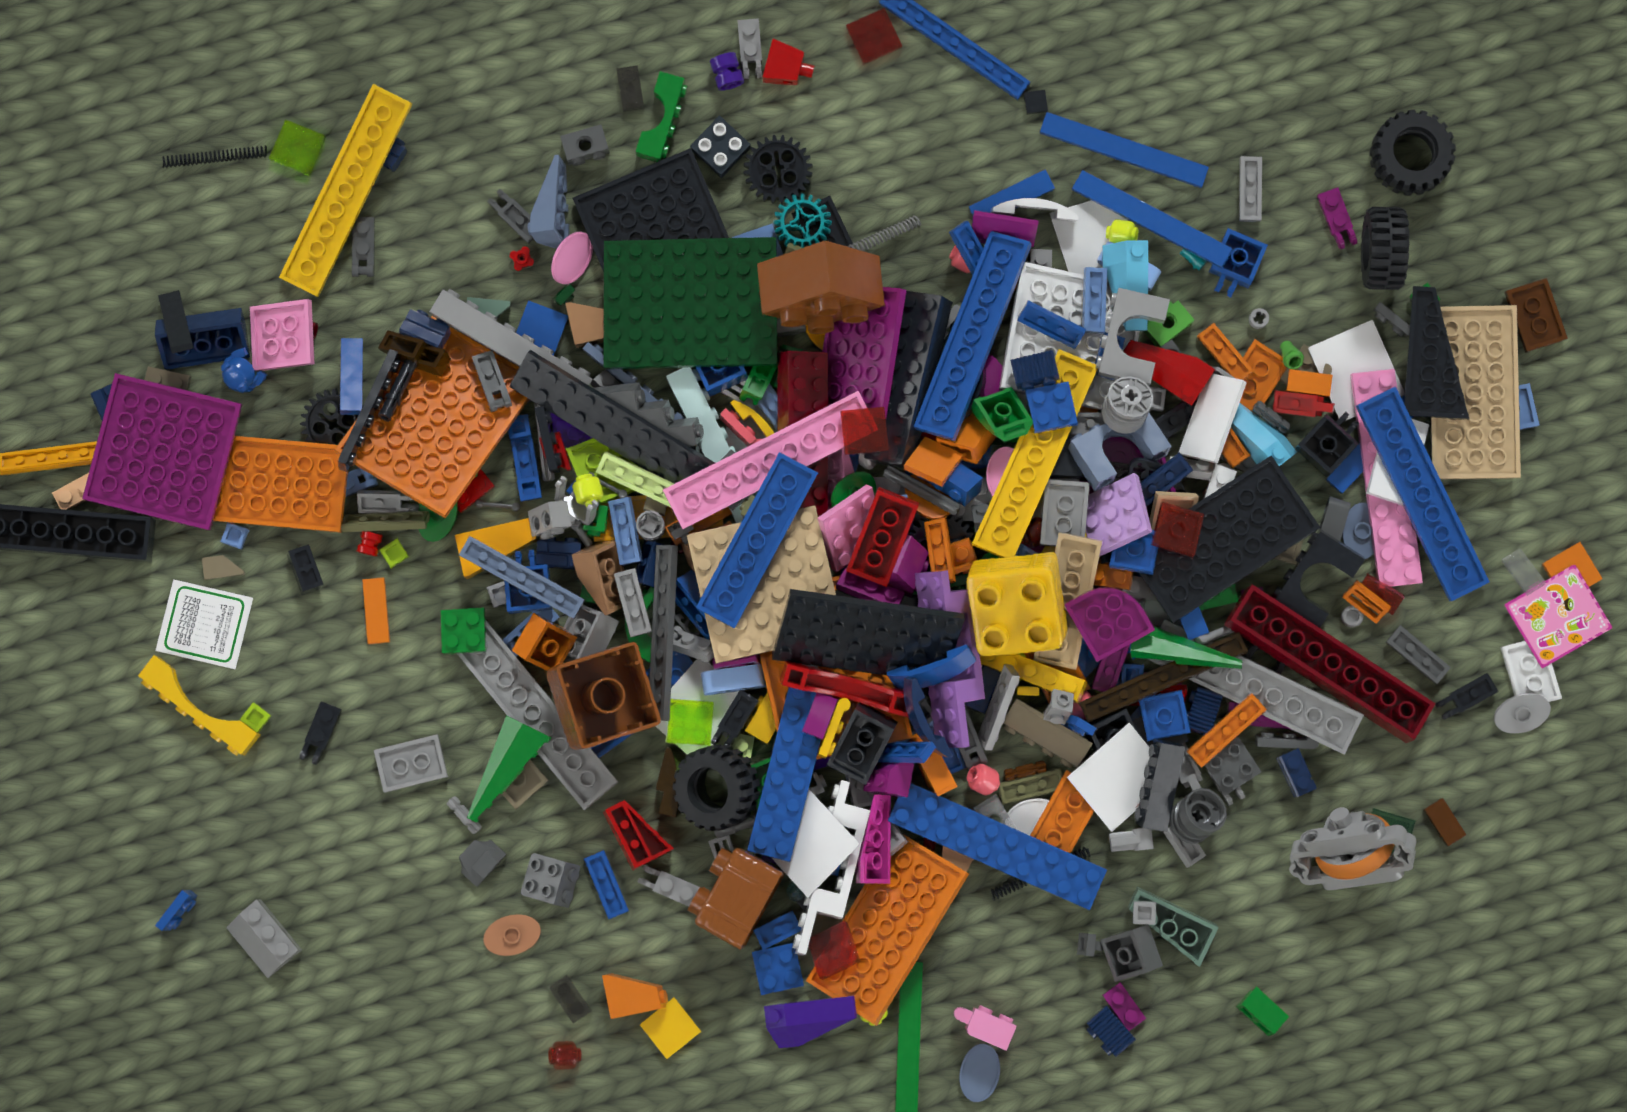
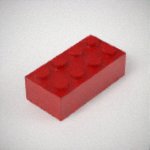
M879 487L846 571L887 587L920 503Z

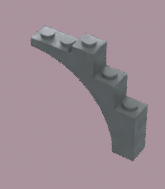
M640 382L594 388L700 453V448L697 444L703 438L704 429L702 424L699 423L698 417L674 420V409L670 407L669 400L645 402V392L643 389L641 390Z

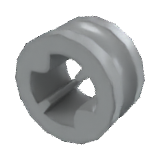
M1261 308L1253 310L1249 316V323L1255 329L1264 328L1269 321V314ZM1257 313L1260 316H1264L1262 324H1258V321L1255 322L1253 320Z

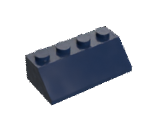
M242 308L186 316L193 349L173 354L164 319L156 320L155 338L165 370L225 361L226 358L231 356L232 352L244 347L248 354L241 358L250 357L247 328Z

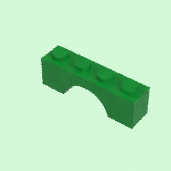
M662 71L659 72L654 95L663 104L665 114L657 127L649 131H641L635 151L636 157L654 162L667 158L670 147L667 146L669 138H673L676 128L673 122L675 117L679 118L682 108L679 105L681 97L685 98L688 88L685 85V78Z

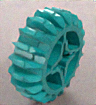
M801 194V200H797L796 195H792V203L787 198L784 200L787 207L781 204L778 206L782 213L775 212V217L779 218V220H774L773 224L780 226L775 229V234L782 233L778 237L779 241L787 239L784 244L785 247H787L789 242L793 243L794 246L798 245L804 248V246L819 243L818 239L822 241L827 240L823 233L830 234L831 232L829 228L825 227L832 225L831 220H826L831 214L830 212H824L827 209L825 204L818 207L821 203L819 198L813 203V195H810L808 200H805L804 194ZM801 207L810 208L813 211H815L817 215H807L803 212ZM795 209L796 218L790 221V224L785 225L787 215ZM800 215L801 218L804 219V222L807 220L805 226L806 232L804 230V227H801V224L799 226L797 225L799 224ZM821 221L818 231L810 237L809 228L815 225L816 222ZM788 231H799L804 239L793 237Z

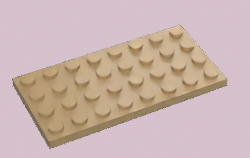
M1517 305L1441 307L1443 321L1446 326L1448 340L1470 420L1431 418V461L1440 480L1521 478Z

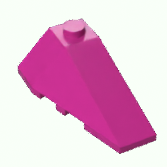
M874 795L856 864V883L890 884L891 822L888 819L891 814V795Z

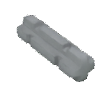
M454 796L449 799L447 805L450 809L455 811L456 816L464 825L468 826V830L472 834H476L482 828L479 822H474L467 818L469 811L464 805L460 804L461 802L457 797Z

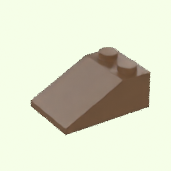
M615 540L597 542L572 554L573 565L578 578L603 614L609 615L623 608L614 574L625 570L624 566L619 564Z

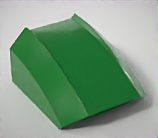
M1012 387L973 400L971 411L978 421L999 439L1005 442L1028 434L1033 420Z

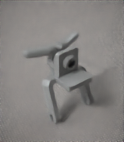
M561 476V480H558L555 484V501L568 502L571 528L577 532L584 546L588 547L592 545V541L587 532L583 530L581 524L589 525L595 519L600 500L597 502L594 499L592 505L589 504L587 507L578 504L574 492L569 497L565 495L568 479Z

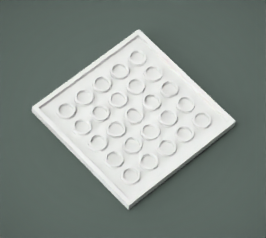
M1024 263L1017 282L999 389L1012 387L1015 392L1026 394L1022 389L1017 390L1011 359L1053 350L1054 356H1056L1060 349L1095 364L1103 334L1085 333L1076 349H1073L1017 321L1019 314L1029 300L1082 327L1084 275L1032 263ZM1108 280L1106 289V320L1108 314L1113 313L1114 306H1110L1113 293H1111ZM1123 324L1117 332V336L1125 338L1122 351L1130 340L1138 341L1140 332L1125 331ZM1105 326V332H1108L1109 327ZM1095 375L1082 406L1102 410V404L1108 390L1117 379L1110 380ZM1043 384L1036 385V386H1034V387H1035V388L1042 387Z

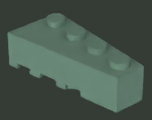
M1137 887L1128 904L1129 910L1133 912V901L1156 902L1155 925L1149 926L1200 967L1219 928L1217 924Z

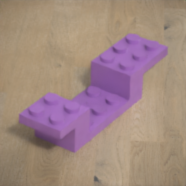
M948 571L915 573L918 607L964 613L965 620L956 648L967 644L975 655L976 662L955 677L930 686L929 697L934 735L944 736L949 748L969 747L964 702L985 699L968 591H951Z

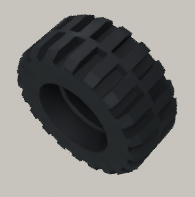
M1408 110L1407 113L1399 112L1393 118L1390 117L1386 120L1374 136L1369 155L1372 156L1370 161L1371 168L1376 169L1374 175L1377 179L1381 177L1383 186L1387 188L1389 185L1393 188L1392 192L1398 194L1402 191L1406 196H1411L1412 193L1421 195L1425 191L1429 192L1440 184L1452 169L1451 166L1456 157L1454 156L1456 144L1452 143L1454 136L1452 132L1448 133L1446 131L1448 126L1445 122L1440 124L1437 121L1439 117L1433 114L1432 117L1427 116L1428 112L1423 110L1419 113H1416L1415 110ZM1404 135H1414L1423 139L1431 150L1432 160L1429 166L1421 171H1412L1401 166L1396 160L1393 151L1394 144L1398 138Z
M1371 207L1366 210L1361 236V272L1363 285L1368 289L1399 290L1405 284L1410 245L1409 221L1406 210L1401 207Z
M715 744L689 753L679 763L678 768L680 769L676 770L674 774L676 782L673 783V790H676L674 799L680 805L678 809L681 814H686L685 819L688 822H695V827L699 829L705 828L706 831L724 830L742 823L743 820H746L751 815L750 811L755 810L757 806L755 800L759 799L760 791H757L760 782L755 776L757 773L756 768L751 767V760L748 756L743 757L742 751L739 749L733 750V747L730 745L722 746L721 744ZM710 768L718 771L726 781L728 797L723 807L715 804L706 792L705 777Z

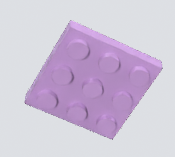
M1133 473L1088 495L1086 533L1088 538L1102 540L1099 557L1152 532L1137 474Z

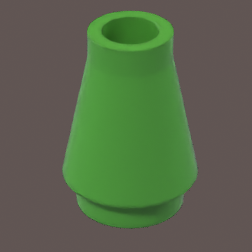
M1284 341L1280 345L1283 364L1287 368L1298 369L1303 364L1304 355L1290 341Z

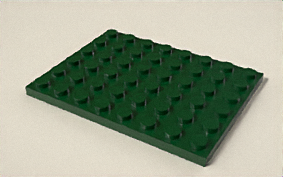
M776 237L604 241V369L777 366V318L762 314L757 263L777 257Z

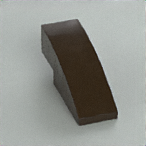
M387 330L378 347L380 351L388 354L389 349L397 351L399 361L411 360L416 363L417 369L437 376L443 375L451 360L444 349L427 345L424 340Z
M666 747L655 790L664 792L659 813L677 818L679 803L678 801L675 802L674 799L676 790H673V783L676 782L674 774L678 769L672 749Z

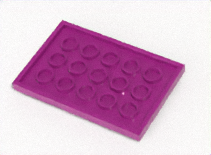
M883 287L885 306L868 311V320L860 323L836 321L834 322V331L825 333L822 352L828 353V406L859 391L872 418L886 420L906 296L905 289Z

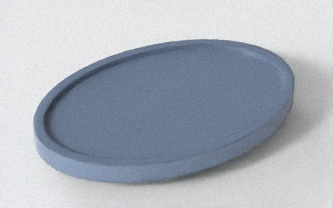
M1358 503L1349 510L1342 538L1346 546L1367 559L1374 554L1371 536L1372 529L1367 503Z
M975 1045L967 1052L961 1064L960 1086L966 1098L973 1102H981L987 1099L995 1090L999 1080L1000 1061L996 1051L990 1045Z

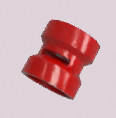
M362 531L360 535L362 543L357 546L356 551L377 557L379 552L377 546L381 543L383 536L369 531Z

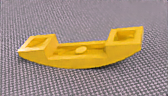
M736 400L730 402L744 422L751 417L766 437L774 434L768 423L753 409Z

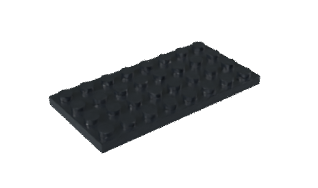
M1269 456L1156 529L1161 531L1154 573L1153 575L1139 574L1171 622L1175 623L1321 527L1274 458Z
M790 589L773 648L772 660L791 661L806 665L887 676L888 671L905 665L910 670L947 658V651L956 648L965 617L964 613Z

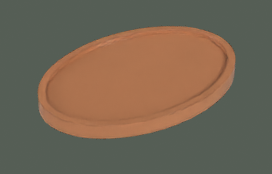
M526 915L505 916L488 927L484 934V944L494 954L502 956L517 955L527 951L536 944L541 934V927L535 919Z

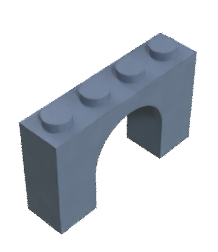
M1148 413L1142 427L1135 432L1127 434L1118 433L1109 428L1106 423L1101 426L1097 424L1089 432L1073 436L1068 447L1083 475L1093 490L1097 491L1113 483L1117 472L1103 452L1102 443L1111 437L1127 438L1138 447L1144 458L1155 461L1167 456L1171 445L1150 413Z

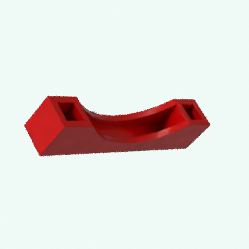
M791 661L784 663L780 678L783 686L847 698L909 718L903 689Z

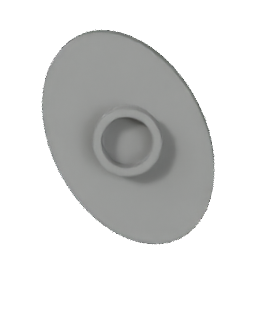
M1526 693L1516 695L1504 701L1496 709L1494 723L1500 730L1507 733L1528 732L1545 722L1550 714L1551 706L1546 698L1538 694Z

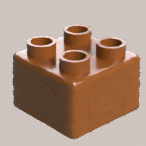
M635 642L622 644L559 664L547 671V680L564 729L563 731L569 746L574 750L590 748L657 726L661 723L660 714L645 672L643 660L638 645Z
M721 848L709 870L711 873L719 876L711 891L705 887L698 889L688 907V911L697 916L695 924L698 927L705 929L707 932L741 950L745 948L754 932L753 930H755L785 872L744 849L736 848L731 852Z

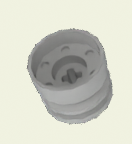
M1126 376L1114 381L1102 404L1101 415L1104 422L1109 428L1118 433L1127 434L1137 431L1144 424L1153 405L1151 388L1146 382L1137 377Z

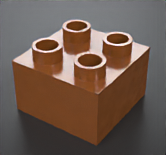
M825 240L757 263L762 314L780 318L781 326L783 327L808 325L809 333L825 334L834 331V322L842 320L844 323L864 322L868 320V311L885 306L880 257L878 255Z

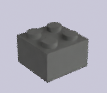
M1149 924L1100 940L1115 982L1141 975L1163 966Z

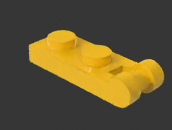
M847 698L840 699L834 708L817 753L819 757L826 758L828 754L832 755L836 746V743L833 742L835 734H840L844 724L841 721L842 715L851 706Z

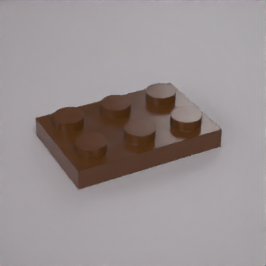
M1547 278L1504 292L1508 305H1517V331L1525 353L1568 339Z

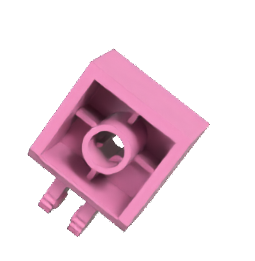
M981 1005L978 1009L973 1007L972 1011L963 1009V1007L955 1009L954 1017L966 1023L965 1028L969 1035L1007 1051L1016 1029V1025L1012 1023L1014 1019L1000 1014L998 1018L992 1015L993 1011Z

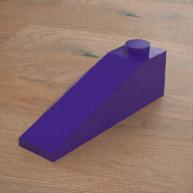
M854 996L764 1006L766 1028L778 1048L802 1046L806 1042L857 1018Z

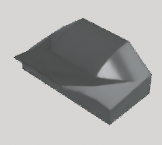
M474 840L459 856L462 866L461 873L478 887L507 854L492 840L486 842Z

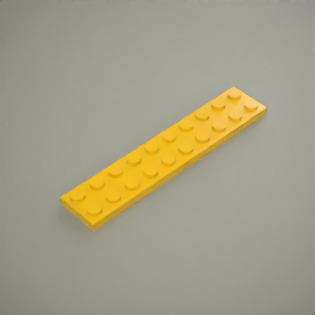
M375 84L372 85L279 278L319 297L413 103Z
M1059 349L1055 356L1060 380H1057L1055 384L1069 381L1077 417L1098 369H1096V364ZM1032 424L1028 434L1019 437L972 542L973 546L1001 558L1016 555L1072 426L1034 433Z

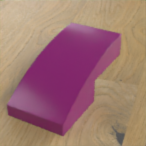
M816 693L802 732L822 740L838 699L823 693Z

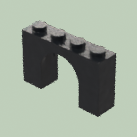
M1321 529L1317 533L1311 534L1307 541L1309 546L1305 551L1301 550L1295 559L1297 564L1293 569L1289 568L1283 577L1286 581L1282 587L1277 586L1271 597L1319 628L1329 613L1326 609L1307 598L1302 592L1300 582L1305 570L1317 563H1328L1353 578L1365 561L1364 556Z

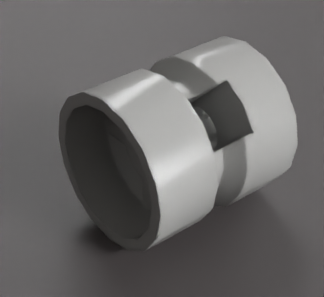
M652 510L645 511L637 518L636 529L644 540L656 541L664 535L665 522L658 512Z

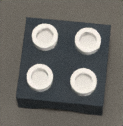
M719 115L690 145V148L720 178H723L730 168L749 151L751 144Z

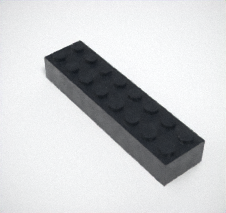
M906 291L886 420L873 418L878 431L869 435L864 455L865 459L873 463L904 468V464L920 443L922 431L916 430L913 426L939 363L953 304L952 301L942 295Z
M0 504V550L152 563L156 520L146 516Z

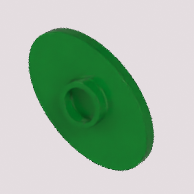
M854 472L842 478L833 490L831 496L832 508L865 485L873 488L875 496L876 482L874 478L866 472Z
M458 502L446 518L420 504L418 511H429L430 520L426 529H419L424 539L435 542L442 540L450 533L457 518Z

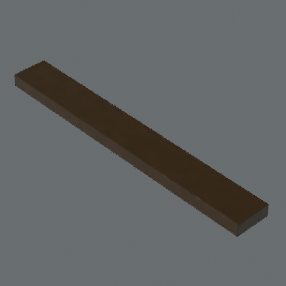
M1239 632L1207 646L1235 658L1248 653V649ZM1172 661L1081 701L1079 705L1087 722L1091 723L1215 667L1182 665Z

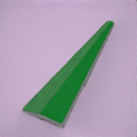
M1155 626V631L1131 643L1130 652L1133 658L1173 660L1176 664L1242 669L1243 661Z
M506 715L467 818L478 822V817L483 811L493 805L492 801L499 793H504L524 770L525 764L532 757L535 758L538 755L537 751L544 743H548L552 737Z

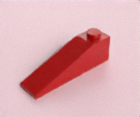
M1130 340L1123 350L1130 357L1155 362L1152 380L1191 406L1215 370L1197 357Z

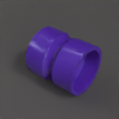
M724 53L710 60L712 71L714 74H717L715 81L719 91L730 90L744 83L742 72L737 69L739 62L736 53Z

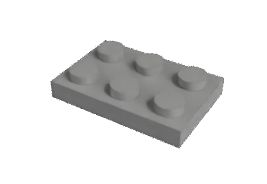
M1049 479L1044 494L1040 545L1056 546L1059 532L1085 537L1089 483Z
M438 734L374 750L384 793L448 777Z

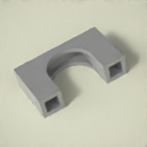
M1118 288L1117 293L1112 294L1110 306H1114L1113 313L1108 314L1105 324L1106 327H1109L1107 335H1103L1100 347L1104 348L1103 356H1098L1096 369H1099L1098 375L1113 379L1126 376L1137 377L1150 386L1155 362L1126 355L1118 345L1117 332L1123 323L1136 318L1164 324L1170 299Z

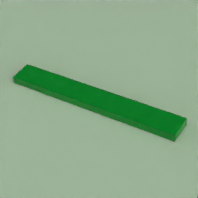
M916 962L900 987L895 1112H918L923 962Z

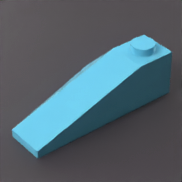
M1148 240L1122 241L1103 245L1102 263L1103 268H1107V279L1111 293H1117L1118 288L1148 294ZM1140 318L1131 319L1123 323L1125 331H1147L1148 320Z
M1239 403L1231 428L1256 464L1272 456L1278 466H1280L1297 453L1282 433Z

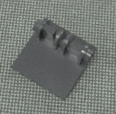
M1238 736L1205 765L1225 796L1261 773V770Z

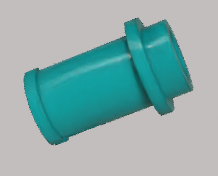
M1182 249L1179 253L1193 265V269L1198 271L1207 263L1206 260L1185 249Z

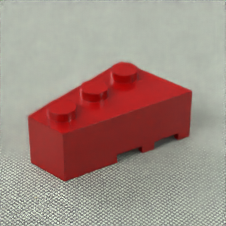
M625 800L604 810L603 814L633 871L674 849Z

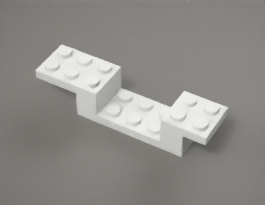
M841 780L838 785L835 784L833 787L831 799H834L833 806L830 805L828 807V810L847 831L853 832L851 835L860 845L840 864V869L843 870L842 877H837L834 888L838 893L817 888L808 898L805 895L803 905L807 906L806 912L800 915L798 926L802 928L800 935H795L792 948L796 949L795 954L806 955L816 914L839 920L844 915L870 810L845 804L850 784L847 781Z

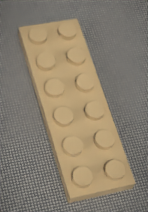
M1059 532L1055 554L1058 559L1064 604L1089 590H1093L1102 540ZM1065 607L1068 631L1062 646L1055 650L1037 651L1034 654L1033 660L1076 670L1083 637Z

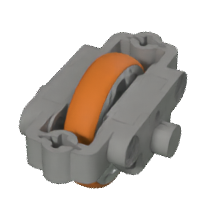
M1340 807L1331 812L1323 828L1307 830L1301 835L1300 840L1293 842L1289 871L1293 876L1298 877L1301 883L1305 885L1322 883L1325 890H1338L1393 882L1401 879L1404 876V871H1409L1413 868L1417 841L1415 836L1407 833L1406 829L1401 825L1390 826L1383 818L1377 815L1365 813L1364 811L1349 813L1347 808ZM1312 857H1315L1318 866H1311Z

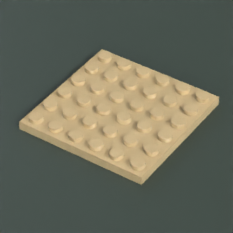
M815 506L802 508L797 511L735 629L704 613L716 664L773 651L790 589L836 595ZM741 522L687 535L701 597Z

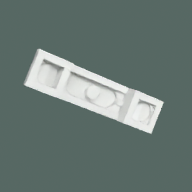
M1036 198L1006 201L991 208L990 213L1013 215L1015 207L1055 211L1054 220L1075 222L1079 218L1076 213L1063 205Z

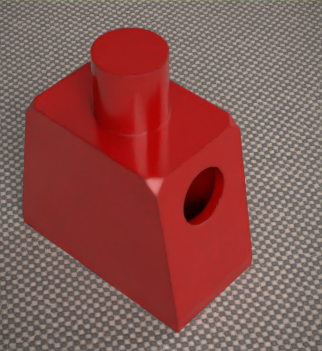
M772 39L762 76L763 83L797 85L800 75L812 78L815 66L803 63L805 57L803 51Z

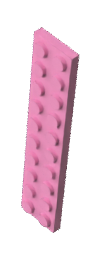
M1395 369L1350 374L1356 421L1359 423L1357 429L1365 491L1368 488L1377 450L1356 409V405L1396 386L1397 388ZM1366 494L1369 521L1372 529L1371 536L1378 588L1423 583L1417 535L1404 506Z
M859 391L669 486L663 492L681 528L685 529L758 492L779 452L807 467L878 431V428Z

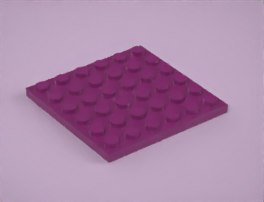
M115 373L82 499L210 531L243 405Z

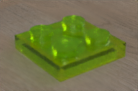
M285 119L269 159L310 176L326 136Z
M671 699L667 743L711 746L714 702Z

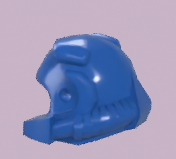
M245 347L232 352L231 356L226 358L221 365L223 382L229 389L241 393L253 391V388L261 385L267 376L262 370L257 372L255 376L251 363L241 358L248 354Z

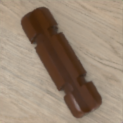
M1042 760L1035 762V764L1030 763L1018 766L1015 769H1005L1004 776L1006 781H1010L1016 777L1022 778L1035 775L1036 772L1038 774L1046 772L1047 768L1045 761Z

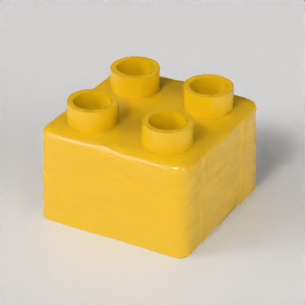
M1054 552L997 559H981L972 563L966 585L976 648L980 655L999 656L1055 650L1062 646L1068 626L1058 559Z

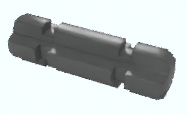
M1257 401L1253 406V412L1258 416L1262 415V419L1274 428L1277 427L1276 430L1280 433L1285 434L1290 428V423L1285 419L1281 420L1282 417L1269 407L1266 408L1263 402Z

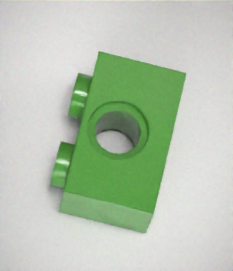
M1179 300L1174 304L1171 301L1169 302L1166 319L1172 321V328H1165L1162 323L1148 320L1147 331L1143 332L1157 347H1162L1171 339L1173 340L1194 322V318Z

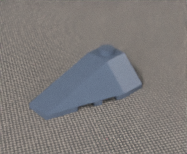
M555 155L532 209L530 222L527 225L528 233L534 238L536 243L556 249L570 234L569 224H565V212H569L564 192H567L566 165L559 155Z

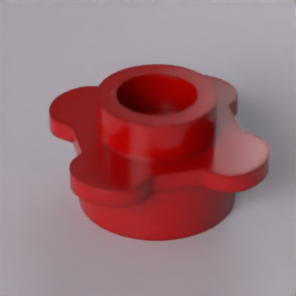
M524 246L521 250L510 252L509 256L514 261L515 270L521 271L523 268L533 266L534 259L530 257V249Z

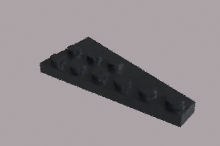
M1413 286L1404 405L1410 416L1470 420L1436 288Z

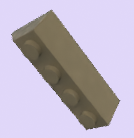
M1016 699L1006 714L1003 729L1012 735L1020 734L1023 736L1022 741L1030 746L1037 744L1042 747L1041 752L1051 758L1053 755L1061 759L1060 763L1070 769L1072 766L1077 768L1093 743L1061 724H1053L1050 721L1043 720L1044 714Z

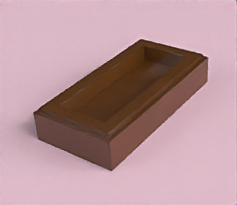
M1443 798L1423 809L1447 847L1466 836L1465 831Z

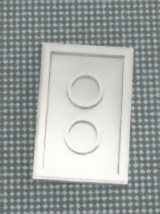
M1526 641L1500 647L1514 696L1533 693L1543 696L1548 702L1562 699L1552 663L1541 668Z

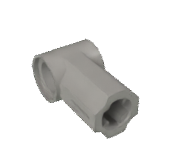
M1137 828L1132 829V831L1109 834L1111 852L1154 849L1151 829Z

